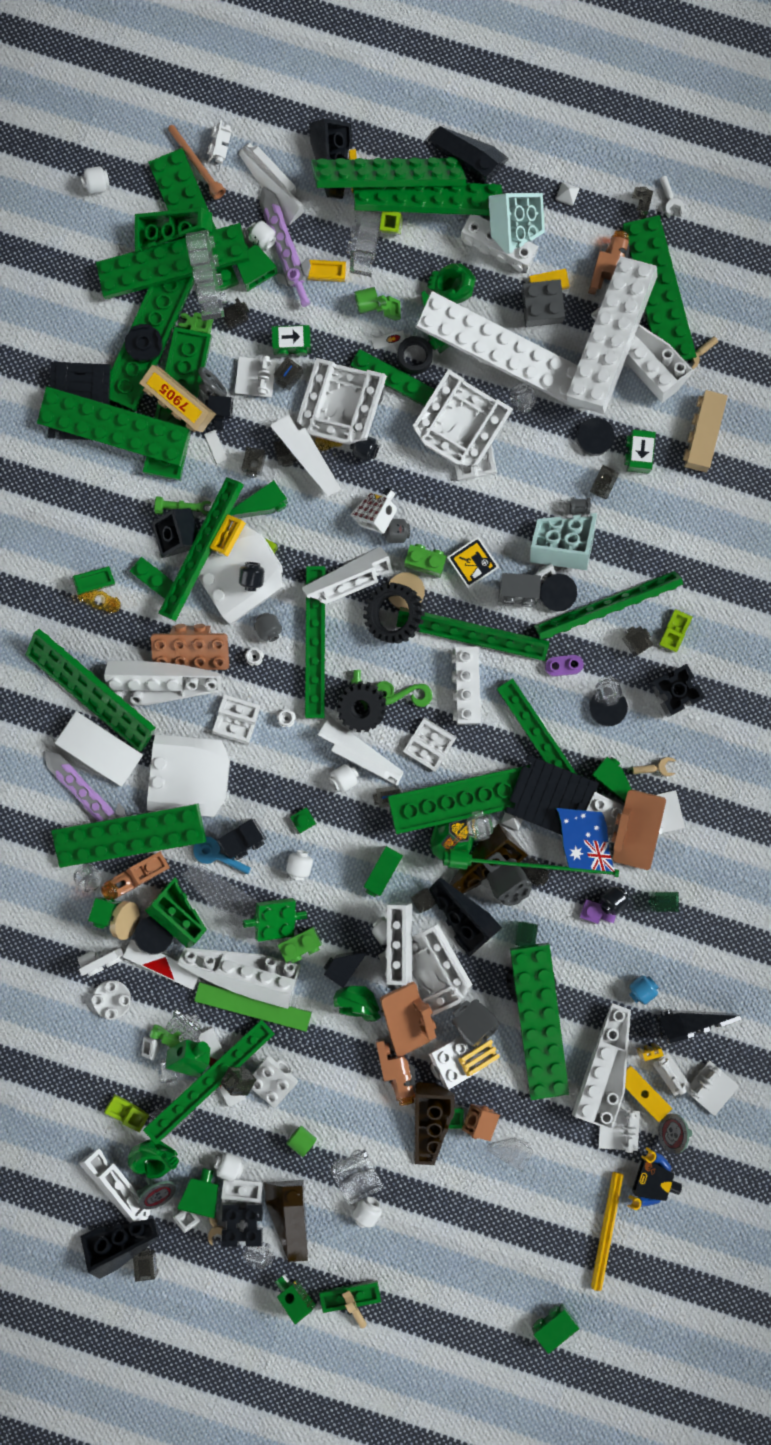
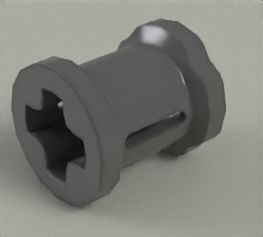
M570 498V514H574V512L590 514V498Z

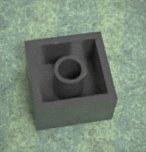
M561 279L524 283L521 295L525 327L563 323L565 311Z
M502 573L499 579L498 602H502V605L505 606L521 603L523 607H533V604H536L540 599L541 575Z

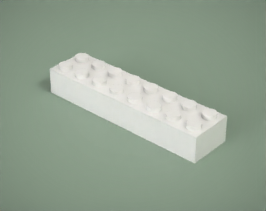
M620 256L566 395L568 404L605 414L657 279L656 265Z

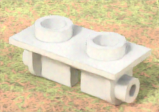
M220 120L212 128L211 136L213 140L207 149V154H209L208 162L214 158L217 163L222 164L226 159L228 147L221 144H229L232 131L229 125L221 126L223 120Z
M669 1053L652 1063L674 1096L684 1094L687 1091L686 1089L691 1086Z

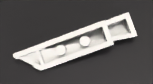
M251 143L245 145L239 151L240 157L260 187H265L276 194L284 221L289 226L304 213L303 204L295 197L297 195L296 186L258 146H252Z
M290 415L271 424V428L327 496H332L341 491L339 484L305 427L298 431Z
M378 547L302 587V590L307 598L312 597L324 604H328L378 583L377 576L393 572L389 556L382 547Z
M332 718L327 719L318 736L334 744L331 750L333 753L398 785L404 773L401 769Z
M99 1148L79 1162L82 1168L130 1223L148 1219L150 1210L142 1209L139 1206V1197L136 1190L114 1163L108 1164Z

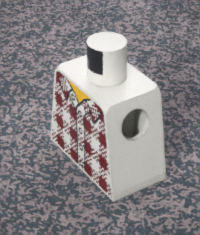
M386 488L381 495L369 493L351 513V516L361 527L384 534L397 511L396 506L391 502L395 493L389 488Z

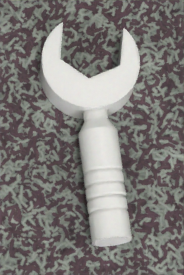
M663 176L660 178V182L666 199L669 200L664 209L665 215L669 218L670 209L674 207L679 209L681 217L684 211V204L679 199H673L674 195L668 178Z

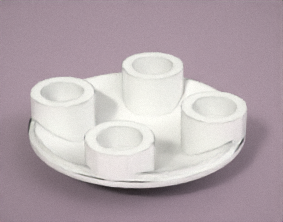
M108 980L97 986L91 1002L95 1011L100 1016L113 1020L123 1016L128 1011L131 1005V994L123 983Z

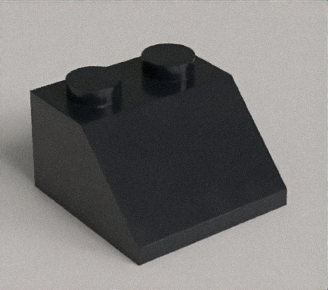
M191 508L172 509L151 522L161 558L189 551L198 534Z
M360 950L339 954L334 959L330 957L324 966L326 970L324 975L344 988L366 956V951Z

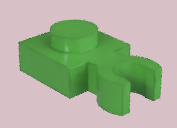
M384 295L376 297V300L380 303V306L376 307L378 312L383 311L385 317L394 321L401 319L399 300L391 296L385 297Z
M194 312L193 317H190L186 313H181L182 319H187V321L179 323L180 328H190L193 331L211 333L214 320L212 315Z
M154 1024L149 1037L161 1039V1043L172 1048L184 1041L186 1034L169 1027L166 1030L162 1026Z

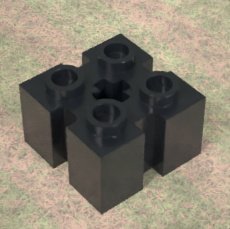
M687 664L670 672L671 678H668L666 674L649 684L656 697L661 695L664 702L660 705L667 717L685 709L684 703L688 707L706 698L700 686L692 684L690 679L694 678V675ZM674 687L680 689L679 695L674 693Z
M250 819L218 840L230 859L240 860L248 855L247 850L251 848L256 850L265 844L264 840L267 837L256 819Z
M224 1203L222 1205V1222L227 1221V1228L222 1229L221 1247H238L239 1241H246L245 1247H262L263 1228H258V1221L263 1220V1203H247L246 1208H240V1203ZM241 1219L245 1220L244 1223H248L244 1230L238 1227Z

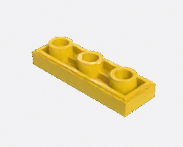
M629 1065L626 1069L625 1088L660 1122L672 1108ZM646 1090L647 1094L645 1096H641V1092Z

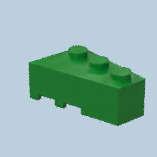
M174 877L148 905L145 911L186 948H190L197 943L207 929L195 909H192L187 900L188 897L182 892L176 877Z

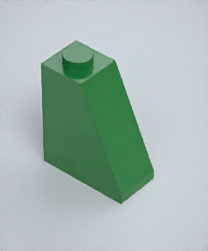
M387 846L385 847L364 885L367 894L376 897V895L381 896L403 855Z

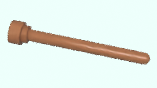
M169 125V132L179 146L183 148L185 154L209 185L211 196L215 200L220 199L226 193V189L221 183L214 181L176 127Z

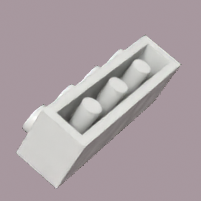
M470 215L461 231V240L466 245H473L479 248L482 253L496 257L501 263L512 265L519 272L527 273L539 247L528 241L522 247L514 249L512 253L506 254L491 237L490 221L478 215Z
M455 647V652H451L452 664H455V671H452V683H456V690H452L453 702H456V709H453V721H457V725H480L479 647Z
M393 902L387 905L385 911L387 919L385 937L387 939L385 950L387 967L385 969V977L387 978V985H407L412 982V903Z

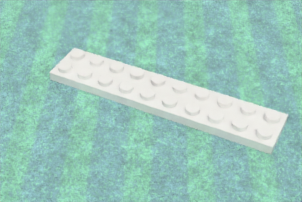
M433 291L430 293L415 328L568 404L566 395L578 365ZM570 405V406H572V407H574V408H576V409H578V410H580V411H582V412H584V411L586 410V409H584V408H580V407H577V406H574V405Z

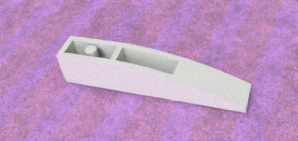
M600 307L591 313L594 321L597 318ZM639 324L625 362L663 403L681 388L694 370L669 343Z
M108 661L104 674L105 684L129 705H152L222 691L221 674L179 664L149 661Z
M184 948L178 961L179 966L215 985L286 1009L289 1008L301 968L299 964L286 963L285 960L264 954Z
M613 1003L609 1008L596 1041L571 1114L574 1117L609 1130H613L625 1093L631 1015L630 1009Z

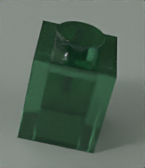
M652 892V896H649V907L654 912H679V892Z
M517 921L514 944L518 945V947L535 945L538 924Z

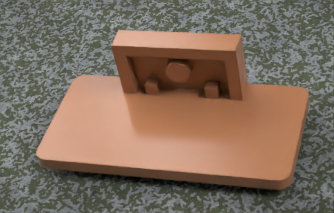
M177 624L172 626L170 634L151 635L152 662L179 664L204 670H227L229 668L228 636L225 633H211V626H205L204 624H196L194 626Z
M632 789L628 791L622 814L618 813L615 824L619 825L618 831H614L611 841L615 843L613 849L614 862L644 870L651 868L666 805L664 797Z
M410 982L380 998L393 1049L397 1057L403 1056L436 1038V1025L431 1018V1014H433L432 1009L428 1003L425 1004L422 1001L417 985L414 982Z

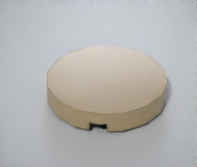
M402 572L395 575L389 582V584L399 583L410 587L417 592L416 595L420 596L422 600L425 596L423 582L415 574ZM389 597L390 603L396 608H408V604L402 597Z
M123 901L113 911L112 916L114 918L113 921H110L112 936L120 940H126L133 935L140 917L137 904Z

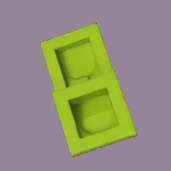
M674 609L659 645L677 652L693 616Z
M116 1094L113 1095L105 1109V1114L121 1121L123 1125L139 1133L149 1117L147 1112Z

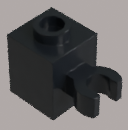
M209 395V398L205 400V405L216 414L214 429L224 430V417L232 418L234 398Z

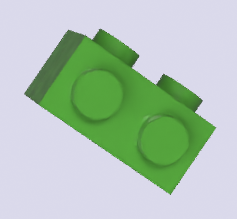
M421 544L410 545L404 567L441 578L447 558L444 552L433 549V551L426 550V547Z
M313 926L279 943L278 947L285 962L291 961L293 964L302 959L301 955L307 952L311 955L319 951V946L322 945V942Z

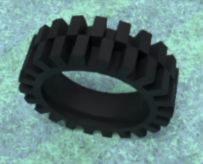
M399 583L382 584L383 587L378 586L375 588L376 592L372 591L369 594L372 597L371 599H366V602L369 604L368 607L364 606L363 609L367 611V614H363V618L367 619L365 625L370 628L368 631L374 634L375 638L388 643L399 644L402 641H409L408 638H413L415 636L414 632H419L421 629L418 627L419 624L423 625L424 620H421V616H425V612L422 611L424 604L420 603L421 597L416 595L417 592ZM392 596H400L408 604V620L400 629L389 631L380 622L379 610L386 599Z

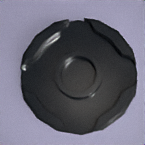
M139 324L132 327L128 335H126L125 348L134 360L150 362L160 355L163 349V340L157 329L148 324Z
M590 418L584 421L579 426L576 435L578 446H580L584 453L591 456H600L612 447L615 439L611 424L601 418Z
M556 573L549 575L543 580L540 586V600L548 609L557 612L565 611L576 601L577 586L568 575Z
M606 688L598 691L592 696L589 703L592 719L602 726L617 725L627 714L628 704L626 698L615 689Z
M151 916L142 919L134 931L136 945L143 953L149 955H158L164 952L171 945L173 935Z

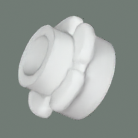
M252 647L245 653V658L249 665L258 666L262 663L264 654L257 647Z
M283 709L277 715L278 723L282 727H291L296 719L295 713L291 712L290 709Z

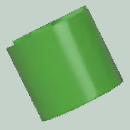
M375 287L354 292L360 314L374 311L379 306V302L376 300L377 293Z
M301 1125L290 1136L286 1145L303 1158L314 1145L317 1138Z

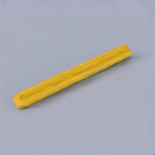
M613 1172L591 1282V1288L595 1291H601L623 1181V1174L620 1172Z

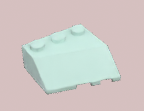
M504 193L489 196L491 237L506 254L512 253L514 249L522 247L524 243L532 241L545 233L543 193Z
M591 513L587 517L573 515V518L562 519L561 517L537 519L531 544L530 562L587 570L594 539L597 513Z

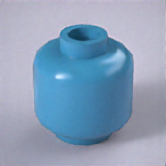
M641 975L629 986L632 991L629 995L636 1003L640 1001L646 1005L658 995L657 989L659 987L650 976Z

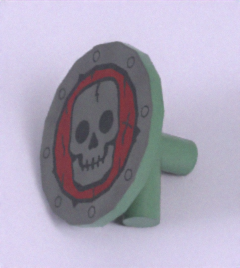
M670 1113L659 1124V1140L667 1152L671 1154L683 1152L687 1148L689 1137L693 1133L691 1129H688L684 1118L678 1114Z
M146 1176L147 1185L136 1191L139 1197V1206L142 1209L150 1210L168 1202L175 1194L176 1186L171 1181L156 1183L154 1178H147Z

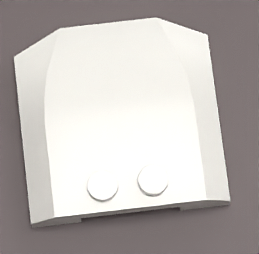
M316 358L297 422L305 427L314 437L346 445L367 440L387 376L383 373L371 370H358L337 365L332 361Z
M448 369L413 424V428L424 446L455 465L478 467L512 413L513 408L498 399H493Z
M247 524L242 529L228 557L211 550L198 576L218 611L229 624L235 623L285 587L282 581L283 569L281 563L262 533L250 528ZM245 562L260 563V566L265 570L264 584L262 587L256 588V591H246L245 587L239 584V570L242 565H245Z
M155 734L147 796V811H158L199 803L201 816L215 817L227 799L230 759L223 741Z
M438 924L412 936V982L417 985L422 1001L430 1005L433 1012L431 1016L462 1002L473 985ZM384 951L378 957L386 969L387 959ZM395 985L396 989H398V988L404 986V985Z

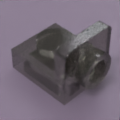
M635 187L632 195L633 199L639 200L637 211H640L639 219H645L649 211L653 191L647 187Z
M238 298L235 299V304L219 312L229 330L249 320L247 314L249 309L245 302L241 303Z
M283 441L273 442L279 466L289 467L294 462H297L296 457Z
M602 465L590 492L607 499L618 478L619 472Z
M530 857L525 862L530 864H539L533 857ZM521 867L527 878L536 887L539 885L543 886L550 878L547 876L550 873L547 869Z

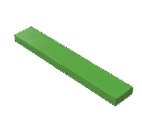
M199 982L194 1000L198 1003L306 1032L312 1014L311 1011L292 1006L286 1009L203 982Z

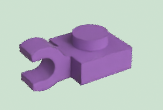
M585 899L579 916L597 924L600 919L614 923L616 918L615 915L604 913L600 907L601 904Z

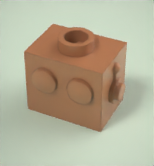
M471 1104L462 1130L474 1139L491 1141L500 1115L485 1105Z

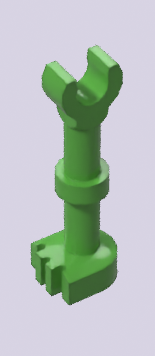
M156 496L154 510L155 514L163 515V508H191L192 511L201 512L204 516H207L209 511H205L203 508L207 505L211 506V502L203 501L197 504L184 503L183 500L173 502L164 501L163 497Z

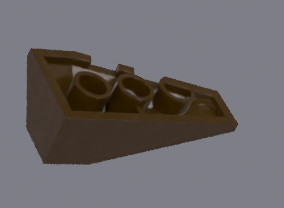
M497 824L485 834L471 853L474 859H487L492 854L499 852L506 860L513 858L517 862H521L528 856L521 845L500 824ZM472 862L471 866L467 867V870L459 869L449 884L464 894L481 885V881L487 878V874L490 871L483 863Z
M417 1082L415 1164L435 1165L443 1140L455 1113V1094L437 1083Z
M304 1180L265 1182L266 1205L288 1262L308 1261Z

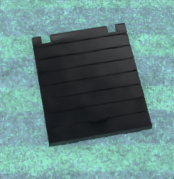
M51 362L50 388L109 405L111 365ZM48 427V438H55V432H59L60 439L90 440Z
M527 755L525 761L530 762L531 765L529 768L522 766L509 799L510 802L515 803L514 808L507 806L505 812L562 835L561 822L556 808L586 810L599 783Z

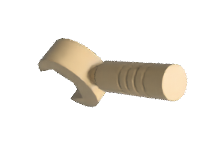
M713 336L697 349V357L692 359L693 366L691 368L693 370L699 364V356H702L718 343L716 337Z
M666 757L661 759L657 766L632 767V773H652L658 770L662 776H672L675 773L667 772L665 765L668 761L676 762V760Z
M216 1216L215 1218L208 1217L212 1225L208 1233V1241L211 1245H213V1236L217 1233L222 1235V1229L225 1228L217 1225Z
M350 1290L343 1293L342 1296L346 1301L345 1307L347 1311L352 1313L360 1328H365L367 1323L357 1308Z

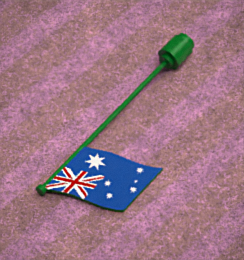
M556 808L561 822L563 849L568 867L474 859L468 850L449 848V850H444L443 866L454 869L467 870V867L471 866L472 862L609 874L619 877V870L614 869L609 852L608 830L605 817L602 812Z

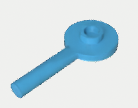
M206 837L205 843L194 845V856L201 863L209 864L219 860L246 874H249L251 871V867L220 853V845L212 837Z

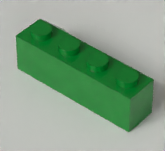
M200 207L135 214V253L150 249L183 235L212 233V213Z

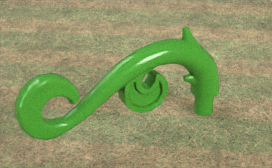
M353 670L351 684H358L359 681H362L361 670ZM381 681L376 685L379 692L382 690V692L385 691L387 693L386 697H384L386 698V705L395 703L416 689L424 691L422 699L415 698L414 694L410 697L417 707H425L430 704L433 696L432 690L426 684H414L395 694L393 685L387 681ZM359 700L362 703L364 709L367 710L368 703L363 700Z

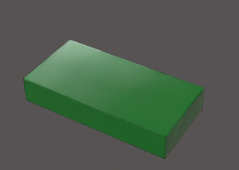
M109 566L72 577L78 595L115 585Z

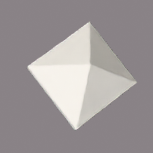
M562 182L556 200L573 206L580 188Z
M552 564L539 567L536 575H541V584L546 577L556 574Z
M505 812L501 824L519 830L523 819Z
M144 1036L141 1055L154 1060L160 1046L157 1040Z
M183 1210L173 1217V1220L184 1233L200 1222L195 1213Z

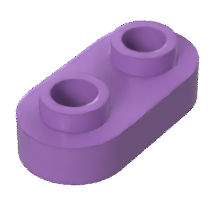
M577 655L552 657L546 662L545 671L553 677L575 675L583 669L584 663L582 658ZM572 661L577 662L576 668L571 666ZM553 663L558 664L557 670L552 668Z

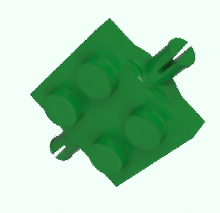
M293 898L256 903L254 918L244 919L243 927L254 926L255 939L258 942L293 937L296 920L307 919V912H296V901Z

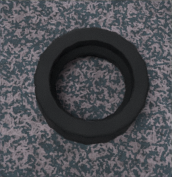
M410 336L400 343L397 351V361L404 372L411 375H419L430 367L433 350L425 338ZM418 345L425 350L426 359L422 364L412 366L405 361L404 352L409 346Z

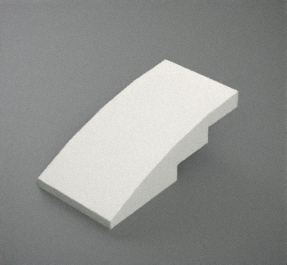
M75 711L54 742L121 787L143 756L142 753L77 711Z

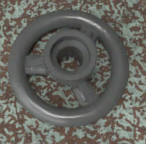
M200 367L198 373L203 381L199 384V388L207 396L213 392L218 396H227V391L220 380L208 369Z

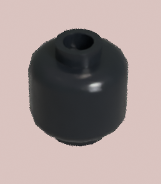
M368 436L365 441L350 444V449H352V455L355 458L369 462L376 458L379 445H377L375 438Z
M245 562V565L240 567L239 584L245 587L246 591H256V588L263 586L265 570L260 566V563Z
M619 886L608 888L600 896L602 911L612 915L621 913L628 906V893Z

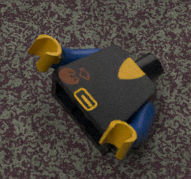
M648 1147L645 1148L648 1154L641 1156V1163L632 1188L633 1194L637 1197L632 1195L628 1197L633 1202L631 1205H627V1207L633 1210L658 1204L661 1200L666 1201L669 1192L679 1195L682 1190V1183L673 1181L674 1173L669 1162L663 1155L653 1152Z

